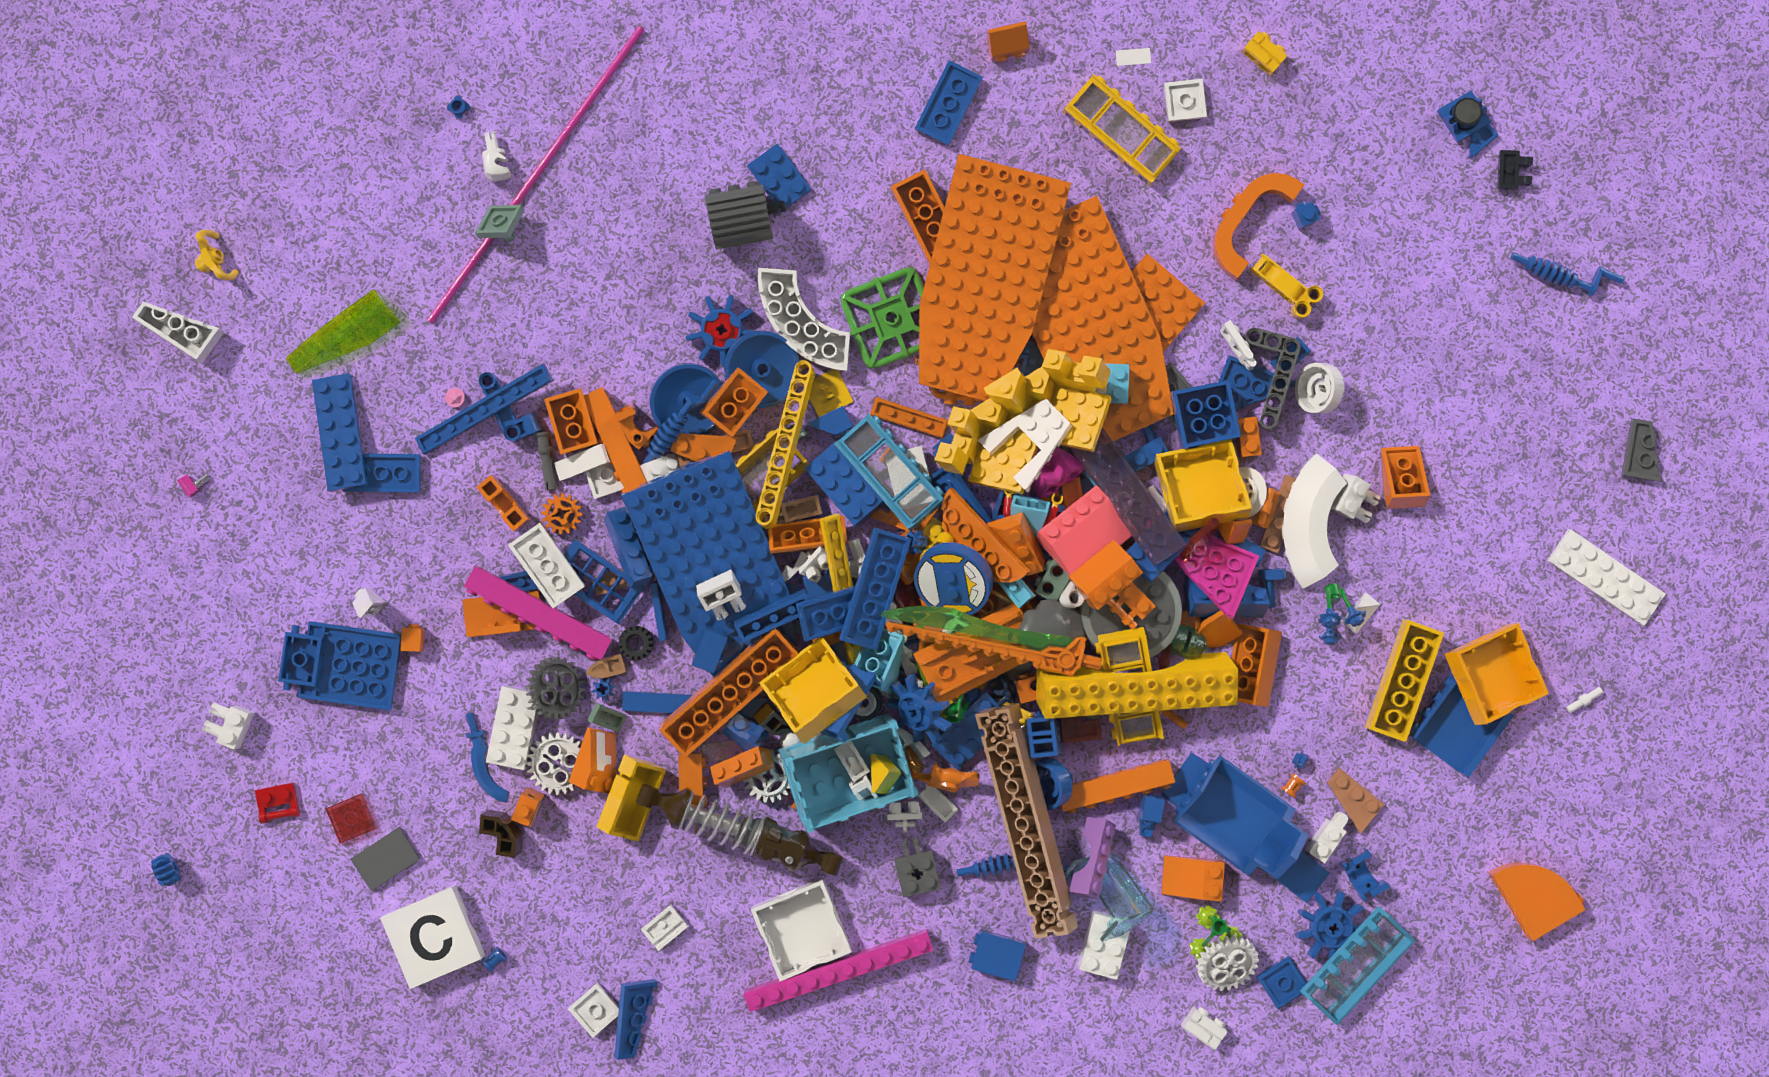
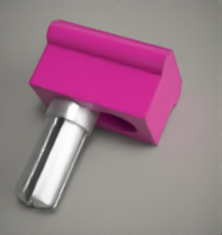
M186 474L178 479L177 482L188 497L191 498L200 492L198 488L208 482L210 477L206 474L193 482Z

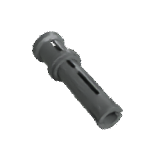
M552 431L535 433L539 448L537 453L540 454L545 490L557 489L552 458L554 447H552L550 437Z

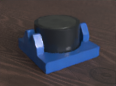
M1472 91L1437 111L1457 143L1491 124V120L1486 114V105L1483 106L1482 99L1476 98Z

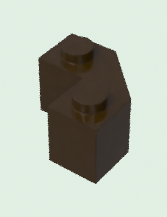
M767 702L753 715L760 726L773 736L784 732L794 733L782 714Z
M487 810L480 815L479 834L497 836L496 855L515 858L522 852L523 833L515 822L511 820L507 812Z

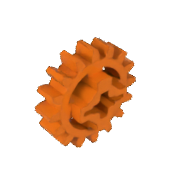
M561 493L560 497L554 494L553 500L547 498L548 505H542L546 508L545 511L541 512V514L545 515L542 522H548L546 528L553 527V533L559 530V534L563 535L564 530H566L569 534L571 533L570 528L576 530L577 526L575 524L582 523L578 518L584 515L579 513V510L583 507L577 506L576 504L579 500L575 499L572 501V495L570 494L567 498H565V493ZM562 501H566L570 503L572 506L565 507ZM554 505L555 509L553 513L550 514L551 507ZM560 509L563 511H569L566 512V514H564V518L557 517V515L560 513ZM575 514L573 521L570 523L569 519L571 515ZM552 521H560L562 527L555 525Z

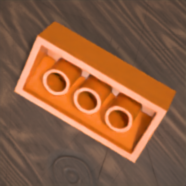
M842 515L840 520L845 545H848L845 518ZM819 519L776 524L773 528L768 529L770 554L776 555L810 549L814 550L818 549L819 546L825 548Z
M1238 623V627L1242 630L1243 634L1235 639L1231 660L1238 668L1237 702L1269 707L1282 631Z

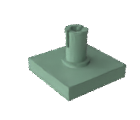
M522 205L489 206L475 231L477 238H503L505 242L513 241V237H515L513 231L525 211Z

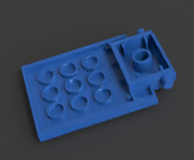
M309 621L307 634L299 633V625H292L291 632H285L278 682H284L283 690L291 691V684H298L299 698L392 710L401 649V634Z

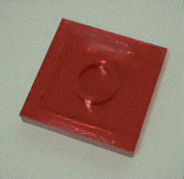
M1212 518L1189 539L1181 555V559L1185 563L1212 539L1220 523L1216 518Z
M362 793L325 808L339 844L377 829Z

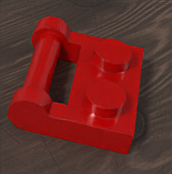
M294 782L254 790L261 824L268 823L269 820L300 816ZM286 803L291 805L290 809L270 813L266 811V807Z

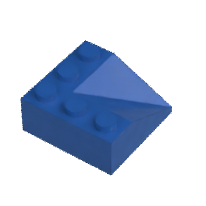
M1229 380L1170 392L1181 449L1241 437Z

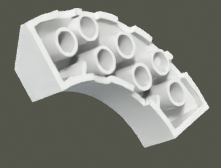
M758 268V284L762 304L776 332L787 339L786 343L806 359L824 367L847 371L850 332L828 327L810 313L799 293L797 271Z
M1315 454L1303 466L1296 481L1292 483V489L1288 499H1286L1283 511L1282 539H1284L1286 549L1285 556H1287L1291 566L1290 569L1302 589L1325 578L1339 566L1329 546L1327 521L1334 499L1347 483L1336 468L1318 454Z

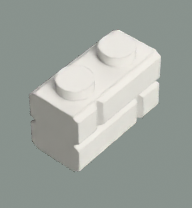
M1193 1006L1181 1023L1182 1028L1213 1050H1216L1221 1040L1227 1034V1030L1224 1027L1226 1024L1218 1018L1214 1020L1208 1016L1210 1013L1201 1006L1199 1009Z

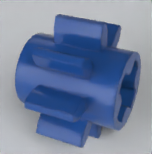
M910 530L905 536L911 538L908 548L909 553L916 554L917 552L921 554L927 547V537L923 536L922 531L916 530L914 532Z
M600 678V683L593 682V685L596 687L591 692H596V699L603 696L606 701L608 694L614 696V693L611 691L616 685L610 684L611 678L607 681ZM602 684L605 687H608V690L605 691V694L603 691H599V688L602 687Z

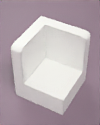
M866 774L854 782L852 779L848 781L852 792L859 801L871 794L874 799L878 798L876 793H872V784Z

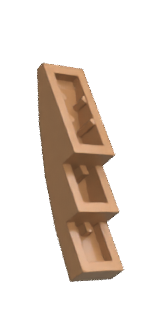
M818 495L781 504L776 524L789 523L822 514ZM765 515L762 519V522H768L770 520V515Z

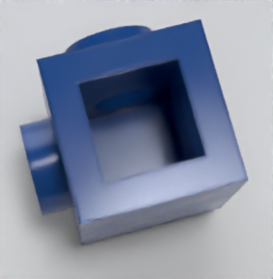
M1306 201L1295 205L1296 209L1291 212L1298 230L1316 223L1320 220L1319 216L1321 215L1319 207L1314 205L1313 201L1308 204Z

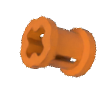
M1291 773V778L1281 789L1295 799V794L1306 783Z

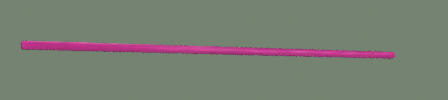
M638 26L510 205H519L643 34L645 30L642 27ZM485 238L427 319L429 322L434 324L495 238Z

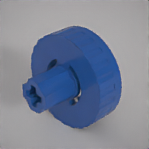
M1046 757L1036 761L1035 765L1047 810H1053L1067 803L1072 794L1073 774L1054 758Z

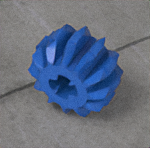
M169 853L157 856L151 861V868L155 879H157L162 887L174 885L181 879L179 867Z

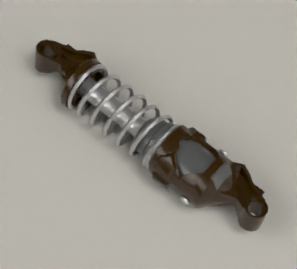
M642 784L635 803L646 808L660 806L666 812L670 826L673 829L679 830L682 828L683 832H687L693 823L696 822L694 829L696 837L700 836L705 827L708 826L706 838L707 841H711L719 830V845L725 844L731 835V849L734 850L740 846L742 847L743 854L749 852V856L762 861H776L783 864L786 870L792 872L805 865L817 863L821 866L823 872L834 876L838 874L844 857L830 851H818L813 846L807 831L784 828L779 826L774 819L765 816L761 819H754L753 812L750 813L749 817L746 816L739 822L742 812L741 808L738 809L734 819L728 818L729 803L726 804L722 815L715 813L718 800L715 799L709 811L703 808L706 795L702 796L698 806L691 804L694 791H691L689 788H685L678 793L662 794L657 788L647 784ZM699 824H702V827L698 831ZM711 828H713L714 831H713V833H712L711 836H710ZM723 832L727 833L724 839L722 840Z

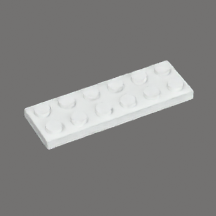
M1571 529L1567 530L1547 560L1642 626L1646 624L1665 596L1664 592Z

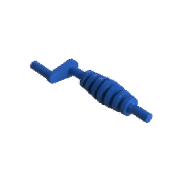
M1512 252L1510 256L1511 260L1523 264L1525 270H1531V273L1534 275L1538 274L1539 278H1544L1547 282L1552 280L1553 284L1559 283L1560 286L1567 284L1568 288L1577 286L1586 290L1587 295L1591 297L1598 288L1601 276L1619 284H1622L1625 278L1599 266L1590 284L1578 279L1577 273L1573 272L1571 274L1572 271L1567 268L1565 270L1563 265L1558 266V263L1555 261L1551 263V260L1546 259L1543 262V258L1538 257L1536 259V256L1533 255L1527 258L1515 252Z
M717 379L712 380L702 395H686L685 399L687 402L680 411L676 410L672 414L673 416H670L657 430L658 432H656L651 445L647 449L649 454L641 465L653 461L655 458H660L676 442L677 437L681 433L680 430H683L684 424L688 420L686 415L693 406L706 405L708 399L720 384Z
M1005 853L1003 854L1004 860H1000V855L996 854V862H993L992 856L988 857L989 863H985L984 858L981 859L982 864L980 865L975 861L974 865L956 870L958 877L976 874V877H980V872H983L984 877L988 876L987 871L991 870L992 876H996L995 869L999 870V875H1003L1002 868H1006L1008 874L1011 873V866H1014V871H1016L1013 856L1011 859H1008V855ZM1071 865L1063 867L1064 874L1073 873Z

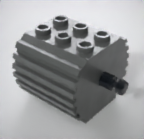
M759 181L748 182L746 187L741 188L740 184L731 185L725 191H721V188L710 189L709 194L705 195L708 218L716 250L773 239L770 215L776 214L779 209L782 212L786 211V204L783 200L780 201L779 205H776L775 202L767 203L763 183L759 184Z

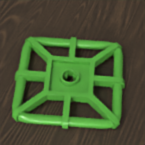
M914 267L903 268L880 278L878 276L874 277V280L851 288L840 296L842 309L851 329L850 334L854 337L862 360L869 369L880 368L903 358L906 360L909 356L919 352V344L906 349L901 337L902 334L912 330L919 333V327L914 324L910 313L920 310V304L908 308L904 298L911 278L914 280L920 298L923 293V282ZM907 275L900 293L886 298L881 285ZM877 287L882 301L868 305L852 298V296ZM849 303L868 310L872 322L858 328ZM888 313L897 316L894 319V323L886 320ZM875 328L879 340L870 358L860 333ZM896 337L901 351L875 361L883 342Z

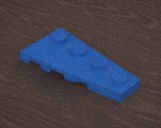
M655 979L621 984L614 1058L617 1060L634 1058L642 1035L640 1032L641 1027L647 1019L645 1014L648 1005H651L653 1000L651 996L653 989L657 987L658 981Z

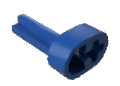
M1286 568L1259 570V580H1262L1263 588H1266L1269 599L1268 608H1275L1274 580L1286 579Z

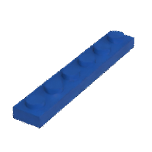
M1158 437L1108 465L1109 467L1100 476L1108 484L1106 486L1108 488L1155 462L1156 454L1169 451L1161 437ZM1087 478L1080 481L1083 496L1094 488Z

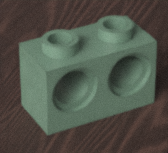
M1053 558L1052 560H1047L1044 565V570L1046 571L1042 577L1038 576L1034 586L1036 587L1035 593L1046 599L1058 600L1069 581V575L1064 570L1059 575L1053 573L1052 569L1055 566H1060ZM1051 583L1054 588L1051 591H1045L1043 585Z

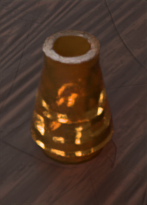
M910 746L905 747L903 751L910 774L915 776L924 770V763Z

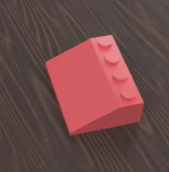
M1096 485L1039 530L1036 540L1061 568L1070 575L1110 541L1114 540L1120 546L1132 537L1133 534L1111 500Z

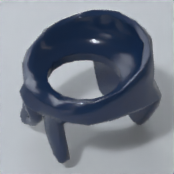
M999 675L988 684L993 689V698L1001 699L998 702V706H1002L1007 701L1010 704L1016 701L1014 684L1012 680L1008 679L1010 678L1009 675Z

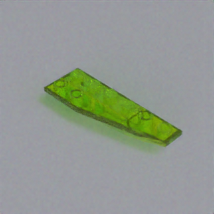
M372 289L312 334L285 359L294 372L299 374L371 345L400 324L401 321L380 292Z

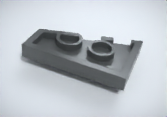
M1635 418L1631 419L1621 475L1662 482L1658 471L1659 461L1658 457H1656L1653 422Z

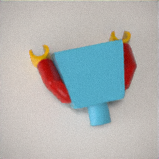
M1004 491L1006 497L1004 498L1003 514L1005 517L1023 512L1034 536L1037 537L1038 531L1056 518L1059 510L1058 504L1062 503L1063 496H1061L1060 501L1056 502L1053 499L1055 493H1053L1051 497L1053 503L1050 505L1048 501L1014 495L1012 498L1013 492Z

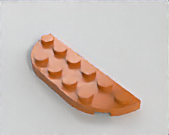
M950 488L946 492L941 505L944 531L953 537V543L966 545L982 555L991 568L993 581L1010 583L1025 577L1031 572L954 488Z

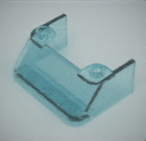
M1110 853L1108 857L1107 870L1104 874L1102 891L1099 896L1113 917L1107 924L1109 929L1100 938L1102 942L1124 935L1147 919L1153 912V907L1118 857L1113 853ZM1090 857L1075 860L1064 873L1066 881L1072 880L1073 873L1083 869L1089 862Z

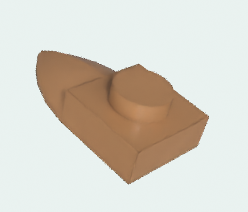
M618 654L595 662L589 667L586 674L595 678H610L624 674L626 670L622 656Z

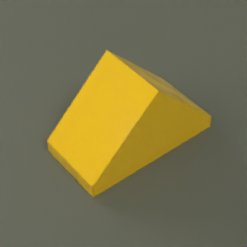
M871 754L872 793L888 794L901 775V772L887 755Z

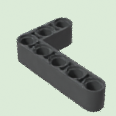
M1253 327L1247 330L1245 336L1250 347L1280 355L1260 418L1261 427L1266 431H1271L1278 424L1301 345L1295 338ZM1257 333L1260 336L1259 340L1256 342L1250 341V334ZM1275 338L1278 341V345L1270 347L1267 344L1268 340ZM1291 343L1295 344L1297 350L1295 352H1288L1286 346ZM1283 362H1289L1292 367L1290 370L1284 371L1280 365ZM1283 380L1286 386L1283 389H1277L1275 382ZM1273 398L1280 401V405L1276 408L1269 405V401ZM1266 417H1272L1275 422L1272 426H1266L1263 420Z

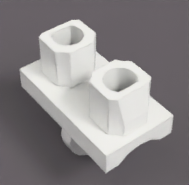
M821 546L816 551L810 549L806 553L808 560L798 569L800 574L807 576L810 581L815 583L821 579L820 572L823 569L829 570L826 550Z
M918 801L908 802V812H901L900 802L890 803L887 820H903L902 822H895V827H903V833H907V827H915L914 821L907 820L922 819V811H920Z

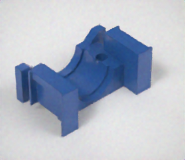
M1364 848L1365 851L1354 858L1348 857L1349 863L1342 861L1340 864L1360 899L1366 901L1365 895L1367 893L1374 898V896L1388 888L1390 889L1386 881L1381 880L1377 882L1373 878L1365 862L1366 859L1371 857L1368 849Z

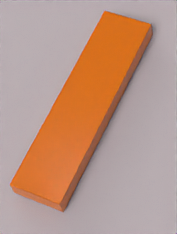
M875 397L870 413L873 417L876 415L880 419L942 439L948 423L947 419Z

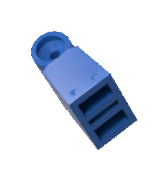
M1041 710L1037 711L1036 716L1027 719L1031 758L1063 754L1060 719H1045Z

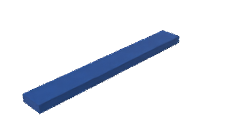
M543 363L415 437V440L423 455H426L554 380Z
M623 691L622 711L673 713L692 695ZM753 698L738 713L743 717H753L765 702L774 709H776V705L771 699Z

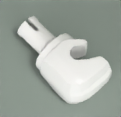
M489 132L484 134L487 150L482 153L486 178L491 181L508 180L511 178L509 169L496 164L497 161L507 162V158L504 156L505 150L498 147L496 132H491L492 140H490Z

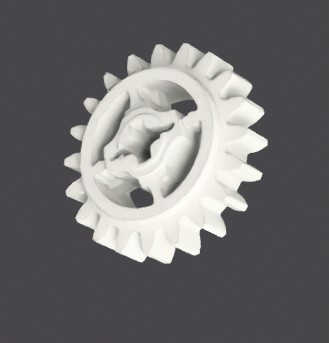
M771 750L774 768L743 781L749 782L745 789L752 788L750 796L757 793L756 800L758 801L763 797L764 803L768 802L769 797L771 802L774 803L776 802V796L779 800H783L782 793L789 795L787 788L790 789L780 755L779 753L775 755V750ZM775 762L781 766L784 775L776 770ZM770 772L773 775V779H769L765 775ZM755 778L762 781L764 790L757 785ZM777 781L783 782L776 791L771 792L772 787Z

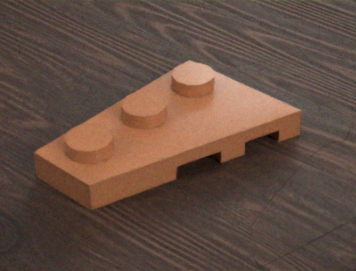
M1339 767L1327 781L1335 797L1346 811L1359 834H1361L1385 804Z

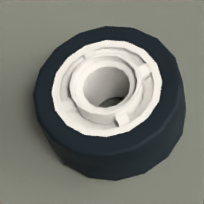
M873 686L870 688L866 695L869 704H861L853 716L855 719L870 720L878 714L883 703L882 693L878 688Z

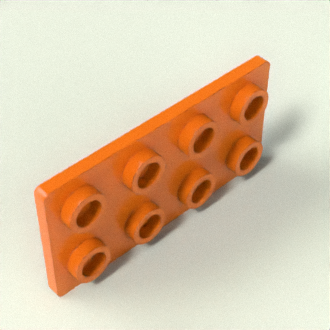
M539 591L527 592L540 599ZM484 597L462 600L467 637L535 629L536 625L533 623L525 624L518 620V615L514 613L509 615L500 610L501 606L497 604L492 606L484 602Z

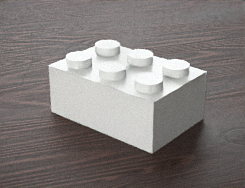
M1092 910L1078 962L1079 970L1117 980L1132 925L1130 920Z

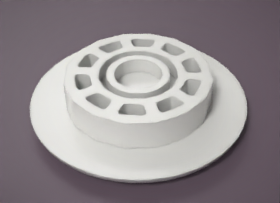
M1240 467L1239 473L1245 483L1252 507L1248 517L1250 518L1264 505L1267 487L1264 478L1259 472L1252 468Z

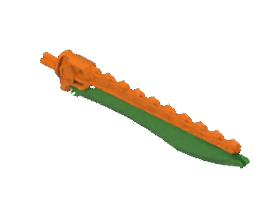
M913 606L891 609L881 613V616L885 618L917 624L915 627L887 622L886 630L890 633L902 629L905 636L908 637L918 633L919 638L923 641L935 637V642L939 645L951 641V646L955 649L967 645L968 650L972 653L983 649L984 654L988 657L1000 653V658L1004 661L1016 657L1017 662L1021 665L1032 661L1033 666L1037 669L1040 668L1067 676H1073L1081 666L1100 670L1102 658L1084 654L1085 637H1076L1072 640L1069 636L1005 627L947 607ZM926 625L1038 648H1042L1048 645L1049 643L1066 646L1060 647L1049 645L1044 649L1038 651L936 630L925 629L924 627Z

